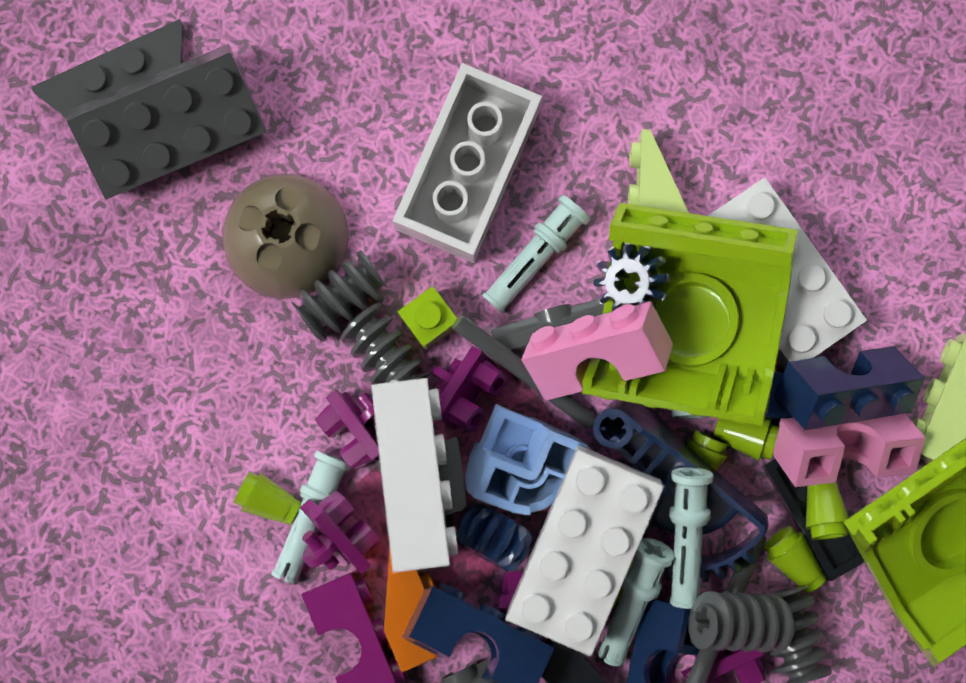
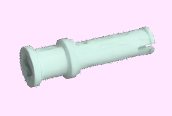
M565 195L560 196L558 199L559 205L543 223L538 222L534 226L535 230L533 233L535 236L509 264L488 291L483 293L482 297L501 313L505 311V308L526 284L531 281L533 276L554 252L557 254L564 252L567 248V240L580 225H587L590 222L591 218ZM543 244H545V245L543 246V248L537 253V251L541 248V246H542ZM531 259L530 263L523 269V271L517 276V278H516V279L511 283V285L508 287V284L515 278V276L522 270V268H523V267L528 263V261Z
M319 450L315 451L314 457L317 459L307 484H302L300 488V496L303 497L300 507L308 499L318 505L327 496L337 491L344 472L351 469L345 460ZM300 508L276 566L271 573L272 576L278 579L284 578L287 568L291 564L284 581L295 585L298 584L299 576L305 564L302 556L307 548V544L302 540V537L310 530L315 534L318 532L316 526Z
M683 467L672 470L671 479L676 482L674 506L669 509L671 521L675 523L670 604L678 608L691 609L694 601L699 596L703 526L707 525L711 515V511L706 506L708 484L713 481V473L705 469Z
M641 538L635 552V559L623 580L622 597L617 605L605 639L598 651L599 658H604L603 662L611 666H622L625 663L629 647L635 637L649 601L659 595L661 590L659 581L665 567L672 564L674 559L673 551L658 540Z

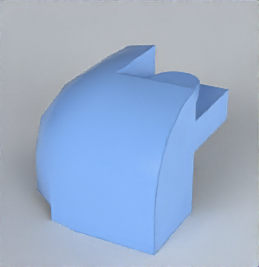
M496 404L480 442L475 441L471 450L465 476L467 491L473 498L513 513L530 515L531 512L546 509L555 499L577 444L588 448V445L572 434L551 424Z

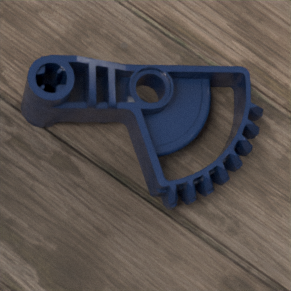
M614 399L597 415L593 425V432L598 442L607 448L616 449L630 464L637 467L641 472L660 479L664 486L642 538H647L653 523L675 534V523L671 521L669 516V509L674 506L676 482L671 479L672 470L683 467L705 469L713 473V481L708 484L706 508L711 511L710 520L707 525L703 526L702 535L723 527L738 512L754 524L757 529L747 539L731 549L712 555L701 556L700 580L703 583L708 582L711 569L714 570L719 579H725L728 573L726 564L736 573H740L744 567L741 557L751 564L757 562L758 554L753 546L766 534L769 527L768 516L689 448L657 412L643 404ZM620 417L625 422V424L623 425L619 423V421L616 418ZM673 561L670 566L665 567L667 569L666 579L668 581H672Z

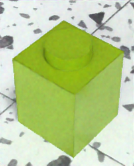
M433 286L397 311L402 321L425 352L454 331L452 325L457 319Z

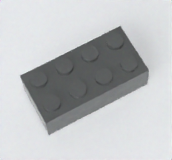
M229 44L71 109L66 120L105 200L266 133L264 121Z

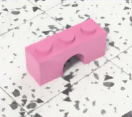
M650 301L635 306L626 304L615 309L613 312L595 317L586 315L578 318L573 323L558 327L546 326L540 328L535 333H532L521 360L546 401L582 392L583 377L591 358H601L612 363L619 371L623 381L664 372L673 342Z
M906 414L804 430L794 418H785L780 420L773 456L795 487L836 483L842 459H851L864 464L876 478L906 475L916 472L926 437Z

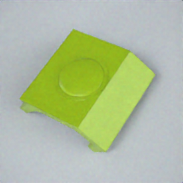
M619 203L609 227V240L613 241V247H617L623 253L625 243L635 244L637 252L643 246L653 247L649 261L661 256L666 260V263L658 268L657 271L658 275L664 273L671 275V281L658 283V287L664 289L668 293V297L665 300L653 299L656 303V312L673 342V347L664 372L623 381L617 368L609 361L601 358H591L583 377L582 394L598 396L606 400L615 399L643 404L650 408L659 407L682 411L694 416L704 415L732 420L739 424L763 426L765 415L768 412L790 291L798 230ZM626 272L625 275L630 277L624 279L626 287L628 289L632 287L639 289V286L635 284V282L640 281L638 273ZM614 299L604 303L602 314L612 312Z
M966 438L844 521L848 532L889 607L933 667L966 645Z

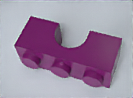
M351 572L301 594L317 635L333 629H345L352 632L360 642L361 657L358 664L339 673L335 677L337 683H408L405 672H401L397 660L391 662L384 646L389 642L384 633L382 618L374 620L368 604L374 602V598L365 577L357 579L355 573Z

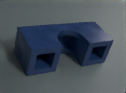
M895 346L860 351L851 374L844 373L834 367L825 356L788 361L775 397L804 430L911 413L926 378Z
M441 583L439 589L432 586L424 590L402 636L403 639L440 658H450L459 639L468 633L479 636L486 643L489 650V662L482 679L490 683H539L554 650L553 647L543 643L545 636L521 626L519 629H516L504 623L505 615L490 606L481 604L479 609L463 602L465 594L449 585Z
M653 599L649 601L637 630L633 654L629 662L627 683H672L671 673L676 660L684 654L698 655L700 649L693 645L689 635L688 620L691 609L678 608L671 605L670 602Z

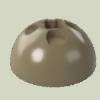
M296 174L270 175L248 185L230 205L222 232L225 256L235 275L246 286L257 293L279 299L300 297L299 292L302 290L309 294L315 292L314 282L316 280L323 284L329 282L328 272L331 270L337 272L345 258L349 240L346 216L338 200L320 183ZM283 220H287L289 222L294 221V223L291 225L288 222H283ZM272 225H275L272 229V235H268Z

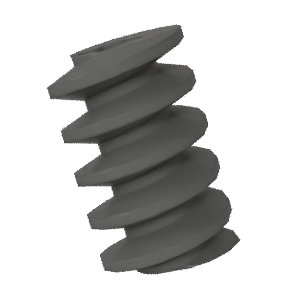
M361 250L357 252L358 267L345 260L342 262L345 273L344 277L331 270L328 272L331 286L328 287L319 280H316L314 282L317 294L315 297L302 290L299 292L302 306L299 307L291 301L308 328L321 342L327 340L326 325L339 332L342 330L339 316H343L351 322L355 318L354 306L363 311L369 308L368 296L373 297L378 302L384 301L381 287L387 286Z
M382 302L370 306L348 323L347 328L341 335V341L343 344L355 343L351 349L353 358L366 356L360 365L363 372L376 370L370 379L372 385L423 379L430 376L431 372L417 375L416 370L423 362L421 358L410 361L406 359V356L413 348L411 344L400 347L396 345V342L403 334L402 330L390 333L386 331V328L393 320L392 316L377 318L376 315L383 306Z
M809 585L786 588L764 595L781 597L787 602L793 616L794 636L790 645L785 651L779 653L769 652L772 657L784 658L785 663L776 667L773 671L774 674L788 676L789 680L785 683L809 682L827 677L832 673V668L829 665L818 663L827 657V649L813 646L823 639L824 634L821 630L809 628L820 619L818 613L805 611L806 608L815 603L813 595L800 593Z
M707 591L698 596L690 610L688 620L689 635L693 645L701 650L711 648L716 651L723 649L738 651L741 649L746 652L756 650L762 653L768 651L779 653L785 651L794 636L792 612L787 602L779 596Z

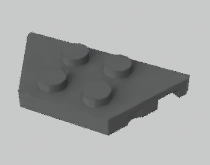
M178 19L32 86V91L67 119L71 109L183 63L184 25Z

